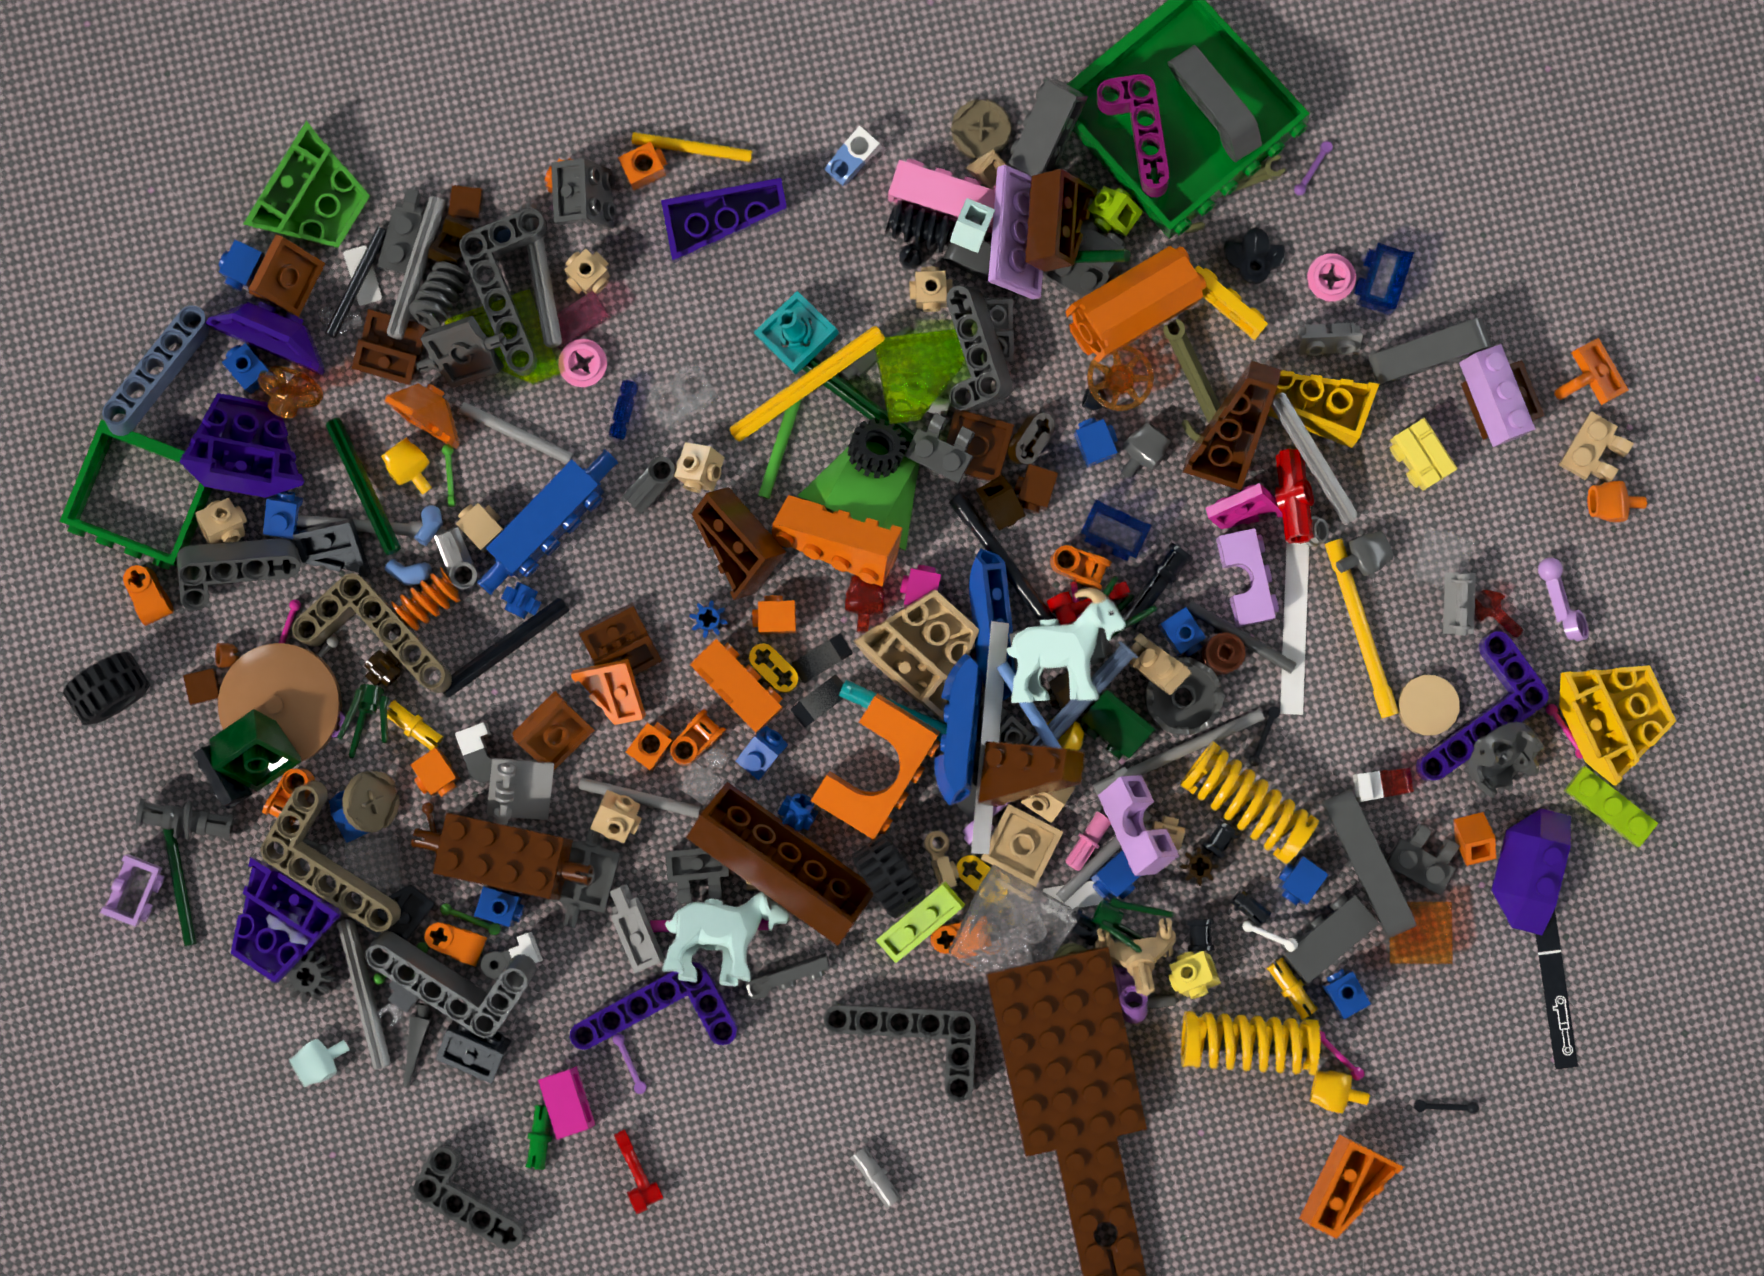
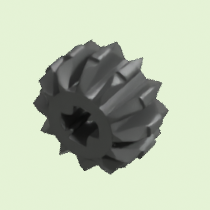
M309 950L307 957L304 954L285 976L290 977V981L283 983V988L294 987L290 993L291 998H296L301 993V1002L303 1003L309 1001L310 995L314 1001L321 1000L320 991L325 994L331 991L325 982H334L335 977L327 976L326 972L334 969L333 964L322 965L327 958L325 954H321L316 959L315 950ZM307 968H310V974L315 977L314 980L308 981L309 984H307L306 978H302L303 972L308 971Z

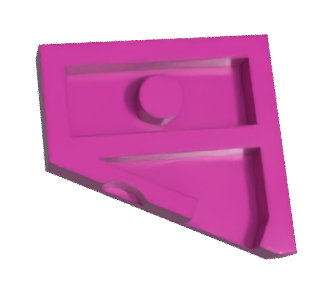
M1260 483L1247 486L1241 492L1230 497L1221 498L1215 504L1205 508L1208 519L1220 529L1259 522L1258 515L1276 512L1277 518L1283 517L1282 512L1277 506L1275 496Z

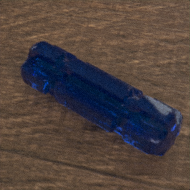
M623 380L621 383V396H618L612 418L614 424H611L609 429V436L611 438L625 439L627 432L626 424H629L635 402L633 396H636L638 390L636 382Z

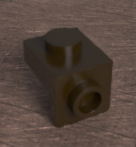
M448 215L444 220L442 232L429 248L428 257L438 262H447L458 266L463 259L459 246L460 240L465 234L475 229L474 226Z

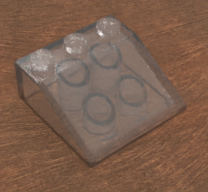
M993 865L978 887L948 952L953 957L985 974L990 971L1053 958L1077 920L1070 906Z

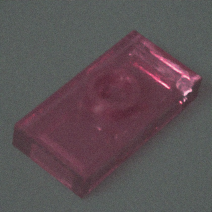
M593 291L557 313L562 343L556 347L562 350L570 342L577 340L611 318L600 298Z

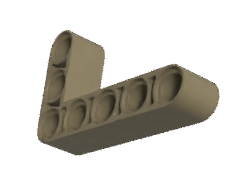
M346 574L339 579L293 623L292 631L295 638L307 646L316 647L323 644L357 613L422 686L434 693H442L451 686L452 676L449 670L414 631L403 622L400 616L374 587L358 574ZM355 583H360V592L355 596H350L351 586ZM337 603L338 612L334 616L328 617L327 609L330 605ZM379 604L381 606L380 614L375 618H370V609L374 605ZM314 624L315 633L310 638H305L304 631L306 627ZM400 626V636L395 640H390L389 633L391 629ZM420 648V658L416 662L411 663L409 661L410 652ZM440 670V681L430 685V674Z
M309 781L297 787L262 843L261 855L263 859L376 932L387 930L400 918L401 909L399 905L390 897L302 842L326 803L328 791L318 781ZM305 790H309L314 794V804L306 800ZM290 816L298 819L299 829H294L290 825ZM275 841L279 842L283 846V855H280L275 851ZM301 858L309 862V872L301 868ZM327 875L335 879L336 888H331L327 885ZM352 892H357L361 895L362 905H358L353 901ZM378 909H383L387 912L388 922L382 921L379 918Z

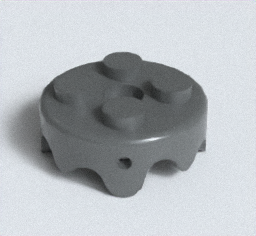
M1184 657L1177 660L1184 664L1191 674L1171 695L1150 680L1145 691V705L1154 723L1166 732L1181 736L1193 735L1208 728L1215 721L1224 702V692L1215 672L1210 667L1192 658ZM1184 688L1191 693L1192 700L1189 705L1181 706L1176 703L1175 693L1178 689Z
M1510 722L1498 727L1487 736L1481 737L1475 743L1474 751L1468 762V774L1489 797L1494 798L1497 794L1496 788L1509 790L1513 787L1512 780L1515 774L1519 772L1529 776L1538 774L1539 764L1536 754L1543 750L1544 746L1539 736L1529 725L1523 722Z

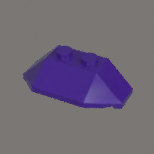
M259 301L258 305L250 302L244 303L211 316L206 321L209 327L319 375L323 376L325 372L312 335L302 325L304 320L289 313L286 314V317L275 314L276 308Z
M1540 808L1505 830L1491 891L1511 928L1543 935L1556 908L1571 847V816Z

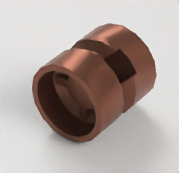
M1228 632L1213 636L1204 644L1201 652L1202 663L1210 667L1217 675H1226L1239 668L1244 662L1246 655L1242 640L1235 634Z

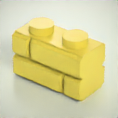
M1425 417L1390 439L1392 446H1390L1391 453L1398 462L1403 461L1409 469L1406 475L1415 488L1420 486L1421 490L1424 491L1458 469Z

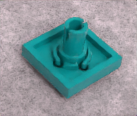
M796 291L753 333L796 375L839 334V331L808 300ZM786 341L790 342L788 347H783V345H787ZM808 341H811L809 346H803V344L806 345L809 343Z

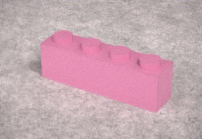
M907 159L906 162L899 160L888 192V201L897 203L898 200H901L902 205L906 207L911 203L915 210H920L923 207L925 208V213L931 214L933 211H936L937 217L943 218L946 214L948 215V220L957 222L966 198L994 209L996 186L993 189L983 187L980 181L970 177H965L964 180L952 177V172L942 168H936L933 171L924 168L923 163L914 159ZM992 217L991 223H990L989 228H988V231H987V233H991V234H992V228H993V217Z

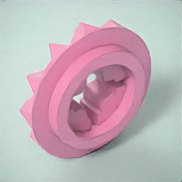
M1329 253L1319 256L1309 267L1307 273L1308 288L1311 289L1316 298L1327 302L1341 301L1351 293L1355 286V269L1348 259L1339 254ZM1331 266H1333L1334 276L1343 280L1335 281L1331 290H1329L1328 281L1321 277L1326 276Z
M588 339L574 340L567 344L560 353L558 360L559 371L562 377L572 386L586 388L596 385L605 376L607 368L605 352L594 341ZM576 353L580 357L582 356L583 359H591V362L588 363L590 374L586 371L584 372L582 368L575 369V366L578 365Z

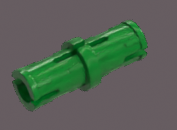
M535 1104L532 1131L528 1132L527 1136L530 1144L525 1167L545 1170L548 1143L552 1142L553 1135H550L551 1120L546 1105Z

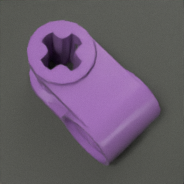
M1112 965L1124 1020L1130 1024L1142 1022L1147 1016L1148 996L1137 993L1134 977L1128 973L1127 968ZM1129 1002H1138L1141 1005L1129 1007L1127 1004Z

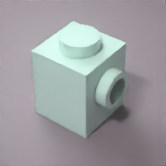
M966 198L950 242L978 253L995 209Z

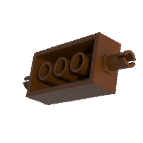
M446 813L441 834L416 828L412 835L425 839L424 841L412 839V847L437 852L432 874L552 900H560L564 880L590 885L592 877L580 875L581 872L593 874L594 868L592 865L588 866L569 861L573 843L572 839Z

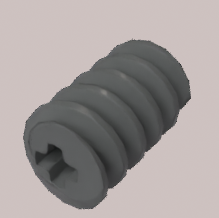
M437 262L433 266L432 272L428 274L427 280L421 285V291L415 295V300L409 305V311L414 319L430 330L441 327L439 322H445L448 319L445 312L450 313L453 310L451 303H456L459 300L457 293H463L465 290L462 283L468 284L470 282L467 273L451 263Z

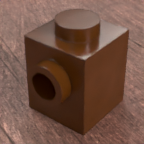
M1032 464L1028 465L1025 477H1018L1014 489L1015 494H1019L1018 500L1022 504L1023 510L1039 514L1040 510H1047L1058 476L1057 472Z

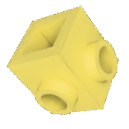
M1193 951L1181 954L1176 957L1177 962L1169 964L1172 972L1169 974V980L1174 991H1179V994L1186 997L1190 996L1191 999L1202 997L1209 993L1207 989L1221 984L1211 955L1204 951L1196 954Z

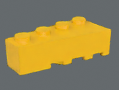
M1281 370L1275 395L1281 392L1286 394L1309 432L1352 448L1361 436L1379 384L1368 382V384L1357 383L1354 380L1342 378L1341 380L1323 378L1321 375L1311 374L1307 376ZM1271 406L1268 416L1280 420Z

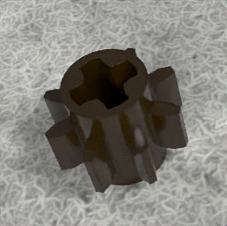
M378 650L364 665L369 670L365 677L375 686L379 687L383 683L386 687H389L403 672L398 667L401 662L390 650L386 654Z
M1197 847L1195 850L1196 855L1194 856L1187 852L1184 853L1185 858L1188 860L1186 864L1179 865V868L1186 869L1188 873L1184 878L1185 881L1194 877L1196 878L1197 886H1201L1202 878L1204 877L1211 881L1214 880L1210 872L1212 869L1218 868L1219 865L1212 864L1210 861L1214 854L1213 852H1209L1204 856L1201 855V848ZM1197 858H1200L1201 863H1206V869L1201 870L1200 875H1197V870L1191 869V864L1196 863Z

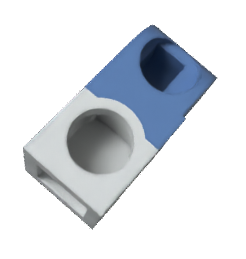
M859 125L836 152L837 154L828 163L825 171L842 186H845L873 156L875 157L882 149V146Z

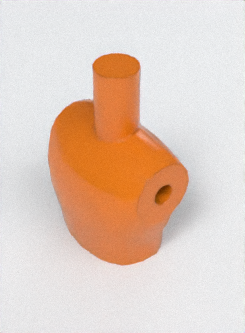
M1611 481L1601 485H1592L1588 490L1587 505L1591 517L1616 523L1628 520L1630 508L1645 509L1647 499L1641 496H1628L1627 487L1623 481Z

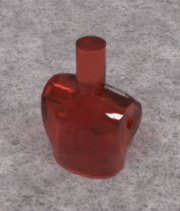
M852 575L846 591L845 611L858 614L856 632L865 634L869 631L870 615L882 614L884 612L885 592L882 586L875 583H866L859 576Z

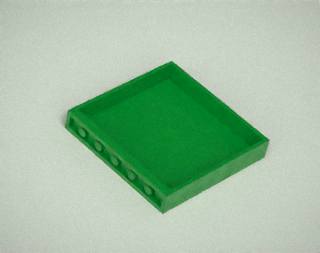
M1167 0L1067 83L1070 87L1088 96L1072 132L1169 239L1176 233L1178 236L1185 233L1191 227V221L1199 214L1205 216L1216 205L1214 202L1220 196L1224 195L1227 197L1233 193L1239 186L1238 181L1245 175L1248 178L1253 176L1262 167L1261 162L1268 156L1271 158L1276 157L1285 148L1284 143L1291 137L1294 139L1300 137L1308 128L1307 124L1310 116L1305 107L1206 0ZM1193 45L1208 59L1250 110L1257 122L1262 146L1237 162H1234L1228 156L1217 129L1177 82L1169 69L1168 61ZM1145 74L1150 76L1155 83L1169 169L1168 189L1160 197L1147 196L1142 190L1130 113L1106 115L1098 108L1097 89L1104 80ZM1138 88L1133 93L1138 97H1144L1149 94V91L1144 88ZM1107 93L1103 98L1106 101L1113 102L1119 96L1115 93ZM1142 117L1138 120L1140 125L1149 126L1154 123L1149 117ZM1147 146L1142 151L1147 155H1154L1158 152V149L1154 146ZM1156 167L1151 168V179L1154 184L1159 183Z

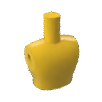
M407 437L381 455L388 473L399 486L412 480L422 495L432 488L421 474L430 462L425 454L416 445L412 444Z
M1317 1070L1309 1102L1317 1104L1323 1109L1343 1114L1349 1101L1368 1105L1370 1093L1352 1089V1075L1332 1070Z

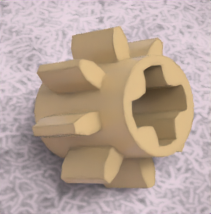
M1163 816L1162 822L1154 820L1151 830L1167 829L1175 848L1180 850L1185 828L1178 826L1179 819Z

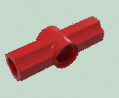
M1285 449L1279 451L1280 453L1276 455L1279 486L1275 488V499L1283 515L1285 541L1290 544H1302L1310 542V539L1314 538L1310 506L1314 505V493L1311 484L1307 480L1305 461L1298 449Z

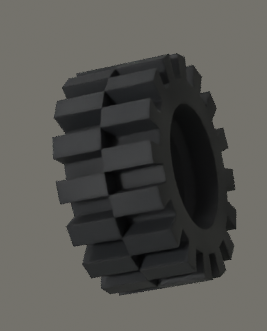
M875 418L870 419L868 424L866 421L861 422L860 426L855 428L848 445L847 452L848 456H851L849 459L850 463L854 464L857 462L855 469L859 472L863 468L865 470L864 475L868 477L870 472L874 473V478H879L881 473L884 477H888L890 472L894 473L898 466H900L906 451L905 436L900 437L902 431L899 428L894 431L895 424L892 422L888 426L884 425V419H880L878 424H876ZM866 443H880L888 450V453L885 455L875 454L866 447Z

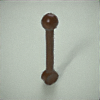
M426 802L422 806V811L427 816L430 831L437 833L432 814L434 806Z

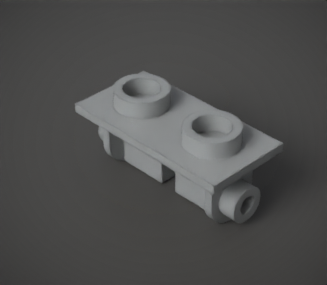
M1353 322L1331 324L1332 333H1327L1326 324H1304V327L1298 328V339L1301 340L1298 353L1299 355L1309 354L1311 356H1318L1330 353L1347 355L1359 352L1363 333H1360V325H1354Z
M1445 572L1443 634H1474L1476 573Z

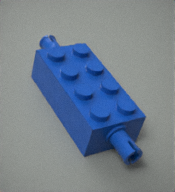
M605 449L587 469H582L571 459L486 547L496 558L494 560L496 563L477 583L488 594L492 595L493 591L509 575L511 577L514 575L519 580L523 576L526 578L530 577L538 569L539 564L537 562L544 554L550 556L560 546L561 543L558 540L566 532L571 534L581 524L582 520L579 518L587 510L592 512L603 501L601 495L604 493L600 487V481L619 462Z

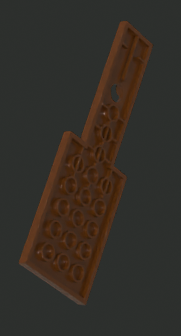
M1108 946L986 972L1024 1155L1029 1157L1051 1151L1056 1152L1082 1276H1147L1117 1136L1147 1130ZM1103 1222L1112 1223L1116 1226L1118 1232L1116 1240L1107 1246L1098 1244L1094 1239V1231Z

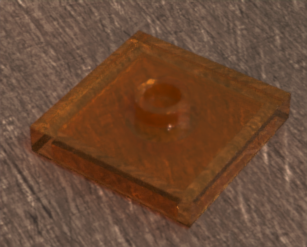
M1407 902L1417 926L1389 939L1390 964L1453 965L1452 902Z

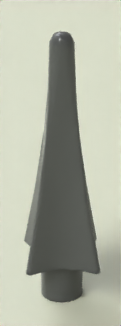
M910 325L904 327L843 369L841 372L844 377L850 380L855 375H858L861 379L888 350L912 331V327Z
M418 1003L416 1013H412V1016H409L407 1060L403 1080L405 1088L410 1086L418 1056L434 1018L428 1017L430 1005Z

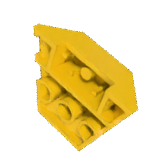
M1651 666L1561 673L1559 708L1585 763L1612 785H1618L1626 772L1632 766H1635L1640 761V757L1650 747L1654 746L1676 722Z

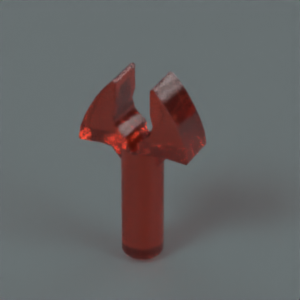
M1492 590L1480 591L1485 597L1489 598L1492 608L1483 607L1475 598V614L1478 620L1483 621L1486 617H1493L1514 638L1519 637L1523 633V628L1501 609V600L1505 598V595Z

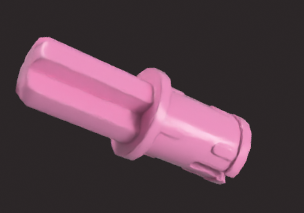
M1096 811L1095 816L1083 834L1079 833L1080 839L1065 861L1071 868L1080 871L1094 849H1099L1098 843L1111 825L1106 816Z

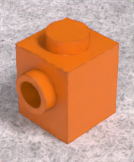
M781 595L764 596V601H758V609H752L753 627H758L760 635L796 633L795 600L783 601V596Z
M437 747L410 764L418 776L414 781L424 794L429 792L432 796L440 794L441 797H444L457 787L455 782L461 779L442 750Z
M1484 812L1454 819L1455 842L1459 845L1458 849L1466 866L1496 859L1495 835Z

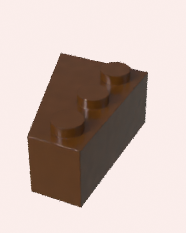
M1063 169L1032 176L1029 218L1027 222V247L1025 250L1026 263L1043 272L1074 265L1083 237L1080 229L1083 221L1089 219L1090 211L1087 207L1090 198L1096 197V188Z
M729 487L706 493L692 512V516L707 547L713 549L720 563L717 565L720 573H725L733 589L730 591L733 600L755 594L787 553Z
M986 741L978 803L999 807L1015 800L1028 799L1033 795L1050 793L1079 785L1082 781L1085 753L1067 748Z

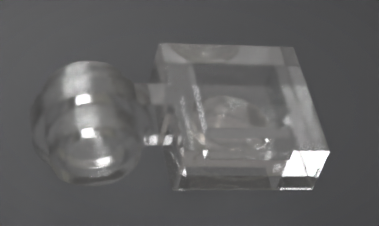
M714 745L705 759L709 763L707 768L695 762L679 789L703 805H706L722 781V778L712 772L715 768L721 771L731 755L726 753L727 749L723 746L719 748Z

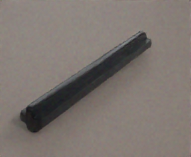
M557 598L536 613V615H533L451 675V686L442 693L446 697H451L569 611L565 601L562 598Z

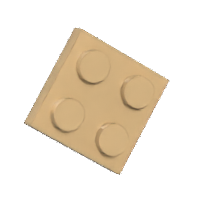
M1008 804L990 839L989 854H983L980 859L1036 887L1063 831Z

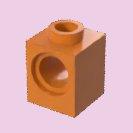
M651 142L618 157L633 191L666 176L663 166L668 163L661 148L655 150ZM649 159L653 162V165L647 171H640L637 169L639 161Z
M647 722L626 753L653 771L673 743V740L669 738L672 732L658 722L654 726ZM649 736H656L660 741V747L654 753H648L644 749V741Z

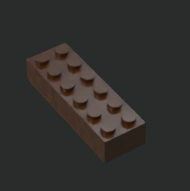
M726 782L700 814L686 838L838 946L874 896L869 885L860 875L798 831H795L788 824H783V821L729 782Z

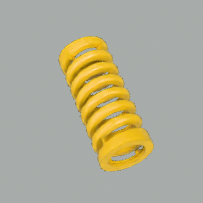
M1212 741L1189 769L1180 785L1194 794L1198 789L1195 785L1212 769L1197 795L1199 800L1204 801L1226 778L1220 791L1211 803V809L1214 811L1219 810L1227 799L1240 787L1224 814V818L1227 821L1232 820L1254 796L1237 824V828L1241 831L1245 830L1256 816L1267 807L1250 837L1254 841L1258 840L1270 825L1280 817L1272 833L1264 843V849L1270 851L1285 833L1294 826L1283 848L1280 850L1277 847L1273 852L1275 857L1284 864H1288L1308 841L1316 829L1319 820L1313 815L1308 817L1309 814L1305 809H1299L1294 812L1295 802L1292 799H1286L1281 802L1282 793L1280 790L1273 789L1267 793L1269 784L1265 779H1260L1254 783L1255 772L1252 769L1241 772L1242 762L1238 759L1227 763L1229 753Z
M1193 1011L1184 1012L1181 1032L1182 1067H1201L1206 1033H1208L1209 1067L1216 1069L1218 1067L1224 1032L1226 1069L1233 1070L1235 1068L1237 1044L1241 1033L1242 1069L1244 1071L1251 1070L1257 1034L1259 1070L1267 1072L1270 1046L1274 1033L1275 1070L1277 1073L1285 1071L1289 1036H1291L1292 1072L1298 1075L1302 1069H1305L1312 1076H1315L1317 1073L1320 1055L1319 1021L1316 1019H1304L1299 1026L1294 1018H1287L1282 1025L1278 1017H1270L1265 1024L1261 1016L1255 1015L1249 1023L1245 1015L1239 1014L1232 1023V1019L1226 1013L1220 1014L1215 1021L1213 1014L1210 1012H1205L1201 1017H1197ZM1306 1048L1307 1058H1305V1061H1303L1302 1066L1303 1049Z

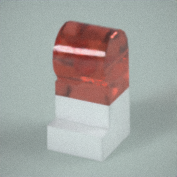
M1411 768L1352 775L1357 802L1414 792Z

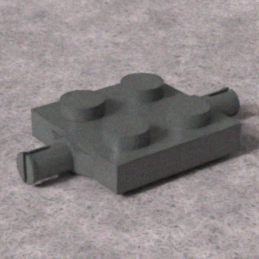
M470 316L424 332L420 340L426 347L429 358L419 360L417 362V369H420V373L437 369L445 377L450 387L454 388L499 373L504 365L494 351V348L505 346L507 339L503 337V333L487 337L474 317Z
M590 823L586 841H573L569 857L570 862L593 866V874L580 873V875L592 877L590 885L564 880L560 900H555L568 907L563 925L576 928L580 910L589 909L601 913L606 912L610 897L609 891L612 890L621 853L606 850L598 844L600 833L596 831L594 833V830L590 829L592 823Z

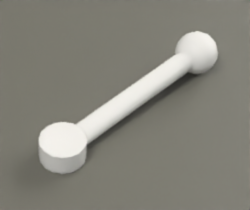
M1250 920L1245 921L1242 925L1244 931H1253L1283 944L1289 952H1293L1298 948V943L1295 939H1284L1255 926Z

